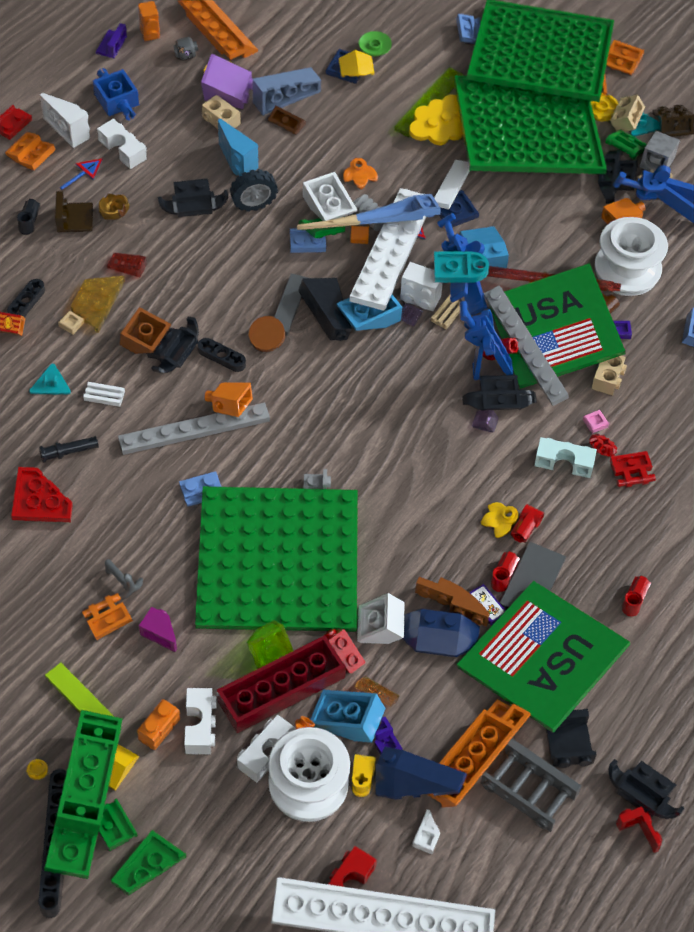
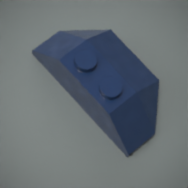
M419 609L404 614V638L402 639L415 652L458 657L469 651L478 642L480 626L462 614Z

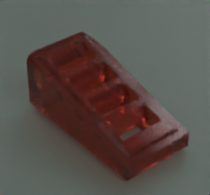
M113 253L107 268L140 278L147 266V259L141 255Z

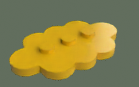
M447 95L443 100L435 99L430 101L429 106H419L414 113L415 121L409 127L410 136L417 141L429 139L431 143L441 146L448 143L449 139L460 140L463 136L457 96Z

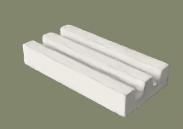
M88 382L83 398L84 401L120 407L125 388Z

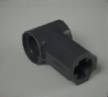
M35 199L25 201L22 211L17 215L18 229L21 234L29 235L34 232V223L41 208L40 203Z

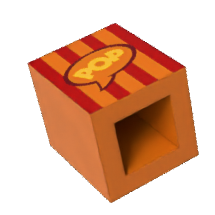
M0 312V332L22 336L26 318L21 315Z

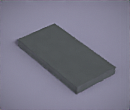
M529 542L500 602L502 607L507 610L533 581L551 591L566 560V556Z

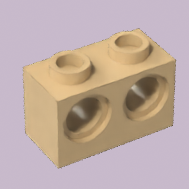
M215 95L202 105V117L207 122L209 121L217 130L218 119L220 118L234 128L241 124L240 112L218 95Z
M633 95L620 98L610 120L616 131L623 130L626 132L636 129L645 109L640 97Z
M619 356L601 362L595 374L592 389L613 396L615 389L619 390L622 381L620 375L624 376L627 365L624 362L626 357Z

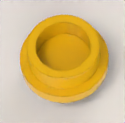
M34 759L27 766V774L33 780L43 779L48 773V766L41 759Z

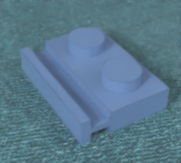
M458 14L456 21L460 41L475 44L481 24L480 17L475 19L473 16Z
M292 228L290 229L291 253L326 252V236L314 238L306 230Z
M216 471L179 481L187 507L202 503L203 486L221 487Z

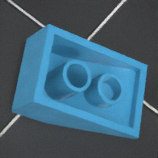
M221 118L218 119L219 145L233 173L241 176L244 172H250L249 170H257L258 144Z
M494 226L460 231V235L467 238L468 244L473 241H479L484 245L485 249L482 255L489 261V271L507 269L509 254L505 241Z
M391 295L384 311L350 302L349 298L338 302L336 305L356 331L386 328L401 321L402 306L393 295Z
M323 690L310 720L315 723V728L326 730L353 741L372 743L386 708L376 693Z

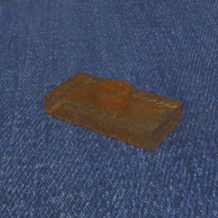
M366 676L358 680L355 685L356 688L365 693H376L382 703L389 707L397 703L400 697L398 694Z

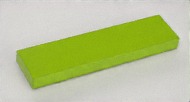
M59 663L45 674L46 679L79 713H81V710L113 716L62 663Z

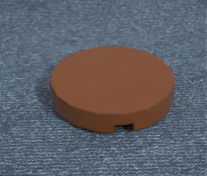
M263 316L255 320L250 326L249 339L257 350L271 352L283 344L286 332L279 319L272 316Z

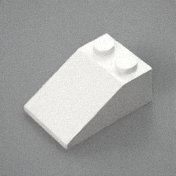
M44 93L40 94L43 119L73 148L90 139L89 117L85 110L65 100Z
M335 172L303 182V197L309 208L321 220L338 219L357 212V208Z

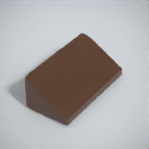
M276 105L268 118V121L295 135L306 124L302 118Z

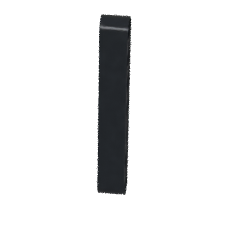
M64 769L54 770L49 780L38 900L41 913L46 918L56 917L61 909L63 874L44 871L55 826L52 822L56 820L59 804L54 802L61 799L64 783L56 784V782L61 779L65 780L67 771ZM50 881L57 882L52 887L46 886V884ZM48 902L55 903L51 908L44 907Z

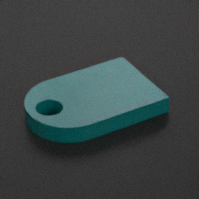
M434 251L435 283H473L483 280L488 275L489 261L480 253L471 251Z

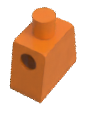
M624 198L605 205L601 218L607 224L624 217L642 218L646 207L642 201L634 204L629 198Z
M223 382L220 383L215 391L207 390L205 393V401L212 402L214 412L240 417L253 400L251 383Z

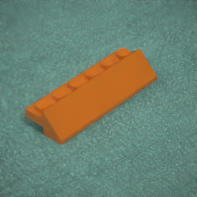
M177 0L186 10V16L221 55L225 54L231 60L240 55L246 58L258 52L253 43L213 0Z
M498 699L488 711L484 709L440 761L442 765L467 774L460 792L437 796L433 794L426 795L440 802L442 808L457 806L530 717V712L515 704L509 706Z

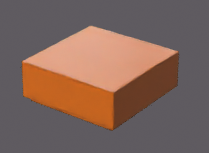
M351 226L350 243L368 244L369 227Z

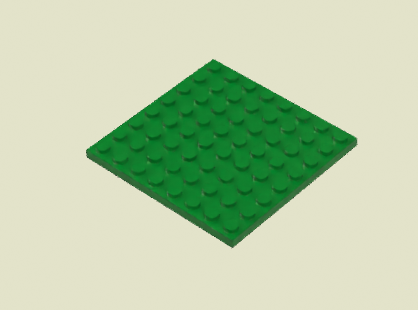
M487 0L468 69L467 80L600 102L614 20L498 0Z
M455 75L454 84L469 171L606 174L607 168L591 101L496 84L491 85L484 82H474L467 80V76Z
M203 486L195 629L329 631L334 628L335 630L345 629L346 632H357L358 490Z

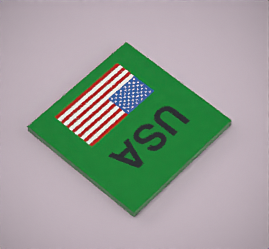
M590 263L504 291L557 377L626 354ZM490 307L501 339L510 338ZM519 352L509 354L512 359L514 375H517L519 388L522 389L537 384L538 382Z
M533 581L458 662L457 668L511 705L515 704L530 712V717L554 733L630 646V641Z

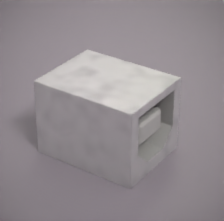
M656 131L645 147L640 168L655 172L659 166L665 165L670 167L675 158L680 140Z

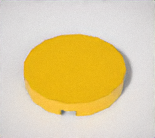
M601 93L600 102H591L595 120H611L618 105V101L613 96L608 94L606 96Z

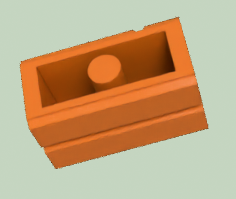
M155 2L139 3L140 30L144 41L159 39V15Z
M162 699L137 729L138 740L152 750H156L171 732L173 726L180 721L179 709Z

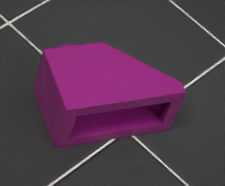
M151 607L139 625L140 635L176 652L177 643L169 615L162 609L157 610Z

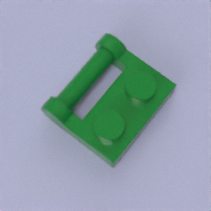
M623 130L610 134L605 141L607 145H613L627 153L634 160L638 155L644 153L647 146L646 143Z
M320 218L299 220V225L321 222L323 220ZM345 226L303 230H306L314 238H322L323 236L337 235L338 233L345 232Z

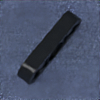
M41 279L29 281L10 304L7 312L10 314L14 312L15 315L25 317L45 293L44 282ZM30 298L31 301L28 303L22 302V299Z
M203 338L198 342V352L200 355L235 372H241L245 369L246 358L243 354L210 338ZM224 352L227 356L220 358L217 354Z

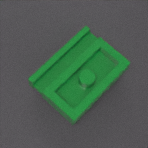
M117 798L110 804H105L99 828V834L109 851L128 842L129 839L137 837L135 828Z

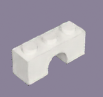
M112 119L97 128L98 140L110 150L115 146H121L119 147L120 160L129 169L134 168L147 159L145 145L135 139V136L129 133L121 123Z
M187 688V716H196L202 721L195 726H185V754H211V747H215V734H211L212 727H216V715H212V709H216V696L212 695V688Z
M279 715L273 720L270 719L265 724L264 730L260 735L256 734L250 742L251 745L247 749L241 750L238 754V769L257 783L269 770V758L263 753L264 750L273 747L283 735L295 730V727Z

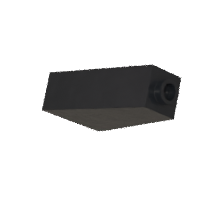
M303 278L298 291L329 340H347L352 327L336 306L338 302L343 301L337 278Z

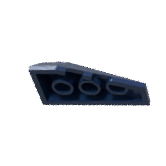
M384 747L376 764L375 794L394 800L402 799L403 796L417 798L423 794H433L434 796L457 794L460 792L467 774L404 750Z

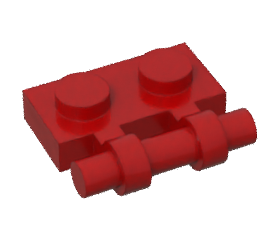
M647 451L610 457L614 476H623V479L617 480L618 487L625 486V488H628L635 484L646 485L649 482L656 481L655 474H647V471H651L653 467ZM639 473L640 476L631 477L630 474Z

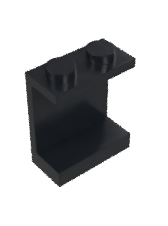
M588 709L573 710L554 733L546 728L553 767L588 766L594 763L597 754L596 751H592L587 726L589 719Z

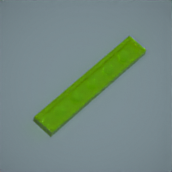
M449 67L395 125V131L409 138V127L415 121V110L419 106H429L432 100H443L455 87V75L463 76V73Z

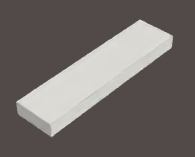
M454 161L434 198L440 208L450 209L470 172L468 162Z

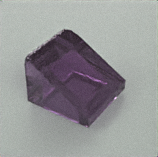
M405 302L402 308L401 321L415 326L423 311Z
M494 410L477 411L472 427L494 432L498 416Z

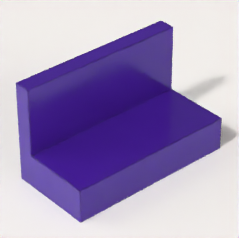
M120 23L115 31L108 30L97 48L96 54L115 58L127 38L126 24Z

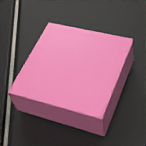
M600 410L583 416V421L592 434L609 426L608 421Z

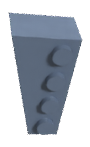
M311 67L253 79V104L262 115L272 112L275 105L283 108L321 92V79Z

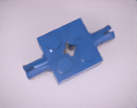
M105 68L99 69L97 72L99 78L93 80L94 95L107 115L112 116L122 112L127 120H130L129 116L133 119L136 114L132 108L139 105L138 90L124 69L111 74Z

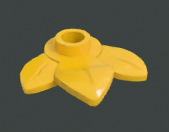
M495 502L488 505L489 512L483 516L481 525L494 527L495 537L500 538L511 531L512 525L519 518V513L515 507ZM512 513L511 516H509V517L506 516V514Z

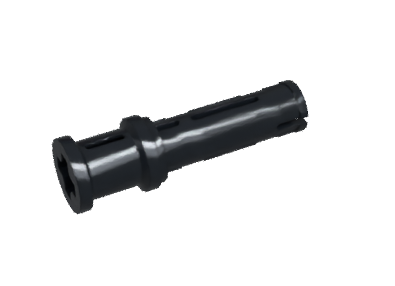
M94 436L61 444L56 442L52 446H39V452L42 462L45 463L46 460L62 459L64 455L99 448L97 437Z

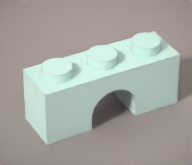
M541 437L534 466L553 470L554 464L558 460H567L573 466V475L591 478L597 449Z

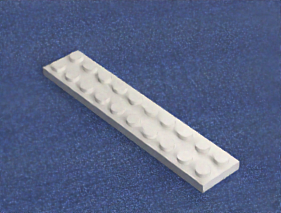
M400 188L394 203L413 195L423 194ZM423 216L422 220L383 224L350 294V302L385 310L426 216Z
M277 877L271 924L326 932H493L495 909Z

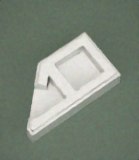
M427 809L412 847L432 854L439 839L440 831L431 816L430 810Z

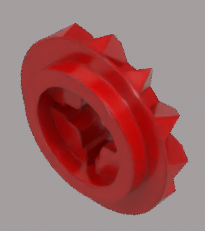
M595 434L589 438L592 448L597 449L596 452L612 457L617 453L618 448L614 445L615 443L604 435Z

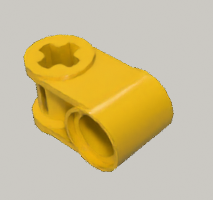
M355 754L352 775V792L355 796L365 797L370 793L376 757Z

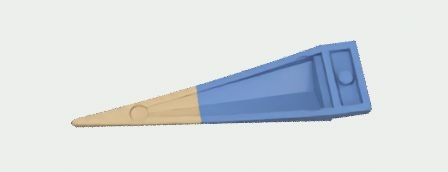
M432 194L413 195L367 212L327 221L297 225V230L422 220L423 216L433 217L440 215L441 208Z

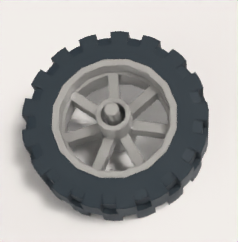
M249 170L250 172L242 173L240 177L237 176L235 178V182L231 183L230 195L234 205L239 207L240 210L247 212L251 210L258 211V209L265 208L266 205L272 203L273 199H276V194H278L277 184L273 175L269 174L266 170Z

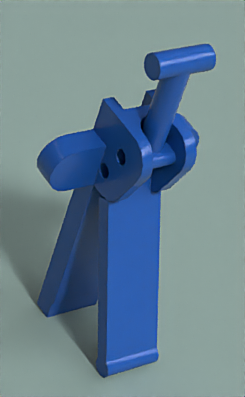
M659 166L654 173L644 170L641 179L638 178L637 181L625 178L626 174L620 172L614 181L613 186L619 188L621 184L636 188V195L641 200L660 199L694 223V204L691 203H694V185L669 178L671 170L668 166Z
M453 213L437 222L440 228L445 226L449 240L441 243L443 251H471L483 254L485 248L481 242L473 241L468 244L467 238L459 234L454 235L451 221L455 220L456 217ZM480 281L473 283H450L451 302L453 303L464 297L470 315L474 316L488 308Z
M460 302V319L464 321V326L468 329L465 332V339L476 346L474 362L472 363L473 379H480L479 374L483 351H485L487 356L494 355L506 375H513L512 359L494 329L491 310L481 311L480 315L471 317L467 309V302Z

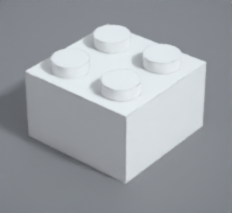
M410 262L402 276L400 300L434 311L441 297L443 283H435L434 270Z

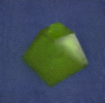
M275 620L258 628L246 642L257 669L294 651L284 625Z

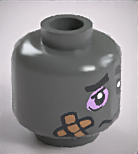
M191 37L177 39L175 45H173L176 58H180L182 61L194 58L196 56L195 51H198L197 43L192 41Z

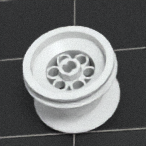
M637 217L619 218L605 226L600 235L599 243L601 249L595 258V271L598 280L608 290L619 295L637 296L650 291L660 279L662 274L661 262L668 251L667 238L662 230L654 223Z
M304 727L283 735L273 746L268 761V784L271 797L277 807L292 819L305 822L319 821L332 815L345 800L349 788L350 759L347 749L341 740L326 730ZM315 762V763H318L319 765H318V766H313L312 763ZM299 763H301V764H303L304 766H303V767H297L296 765L299 764ZM321 774H327L324 778L320 776Z

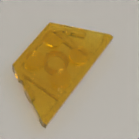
M125 276L85 279L71 305V311L83 318L86 324L89 323L94 327V331L99 333L125 282Z

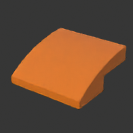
M613 40L609 49L606 66L632 75L644 55V50Z
M26 132L5 154L20 165L36 170L56 148L54 144L41 141L39 135Z

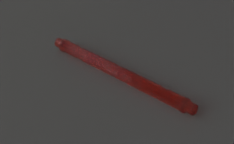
M489 266L487 276L534 282L555 274ZM596 279L601 291L620 292L621 290L620 283Z

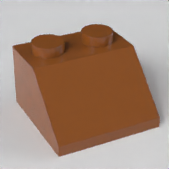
M139 307L121 332L119 345L135 354L153 353L171 327V324Z

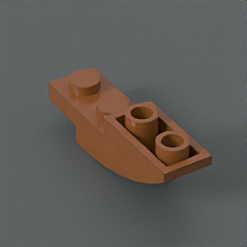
M422 577L418 578L415 593L423 598L436 600L442 605H449V613L462 614L475 624L487 627L490 616L489 612L468 591L440 577L438 583Z

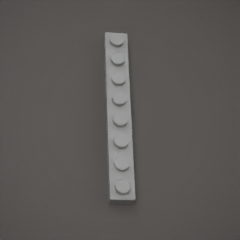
M500 285L485 292L484 297L508 336L516 338L518 341L519 354L551 405L554 406L568 399L567 391Z
M264 402L247 406L240 417L216 413L119 435L118 440L122 454L126 455L270 422V416Z

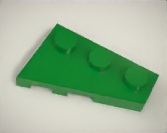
M152 830L111 879V883L127 895H130L187 857L186 853Z

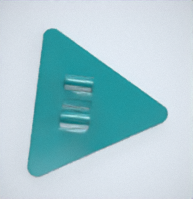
M642 113L636 129L631 130V135L636 137L660 130V122L648 114Z
M53 363L50 364L29 390L30 394H71L70 388Z

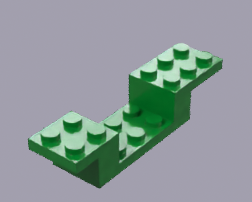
M81 710L44 871L88 879L123 718Z

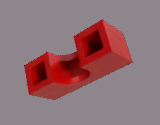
M354 846L351 852L348 850L341 861L343 863L340 868L333 870L329 878L331 881L328 885L344 887V883L348 880H357L365 884L376 868L377 859Z

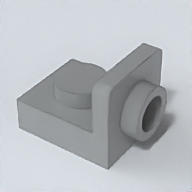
M323 469V475L304 474L303 489L331 488V476H327V469Z

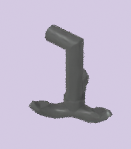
M107 559L105 561L106 573L113 574L125 589L123 593L119 594L121 600L128 598L133 592L141 588L143 578L140 577L134 584L130 574H123L111 560Z

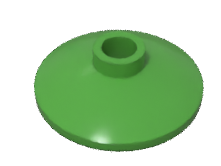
M378 31L367 32L359 40L360 49L365 54L371 56L384 55L390 51L392 46L390 37Z

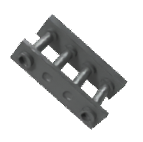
M511 739L506 745V759L492 776L484 772L481 784L488 792H494L533 819L540 828L551 832L556 821L552 816L566 798L570 797L573 800L577 798L581 785L514 739ZM513 762H519L524 766V770L511 787L508 788L499 782ZM531 773H535L541 777L542 781L530 797L525 800L517 792ZM548 786H554L560 793L544 813L534 805Z

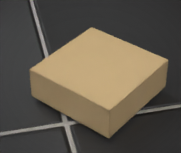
M69 311L58 322V325L67 332L74 334L84 324V319Z

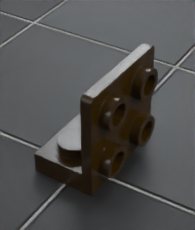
M674 105V108L660 106L652 110V113L660 119V133L671 137L694 135V114L684 105Z
M56 191L55 223L57 232H91L93 230V203H68L67 198H64L63 191Z

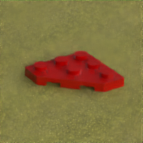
M18 467L11 514L12 520L71 523L72 501L60 492V489L43 475L39 468Z

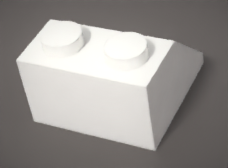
M387 593L358 606V642L390 644L404 638L403 601Z

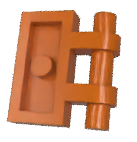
M118 592L112 596L109 594L104 597L103 601L95 605L93 603L88 606V609L82 611L85 619L93 615V618L88 620L87 623L96 640L133 621L123 602L117 605L114 604L121 600ZM108 606L110 607V609L99 614V611L107 608Z

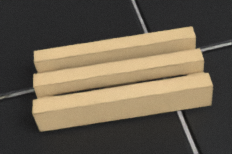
M449 295L431 317V322L447 329L460 313V301L457 300L452 303ZM457 305L458 307L456 308V310L451 314V316L447 319V321H446L445 323H443V321L445 320V318L450 314V312L453 310V308Z

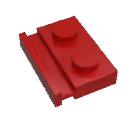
M12 105L0 116V135L11 140L32 121V115Z

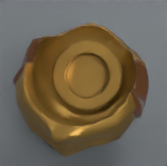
M108 193L106 197H102L99 201L98 208L102 218L117 220L124 217L127 213L129 203L124 195Z

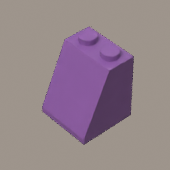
M211 54L201 81L204 100L208 101L215 95H218L231 106L243 109L244 104L248 103L249 90L253 89L251 72Z

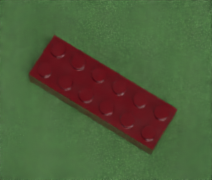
M324 635L217 689V702L238 734L344 679L346 666Z

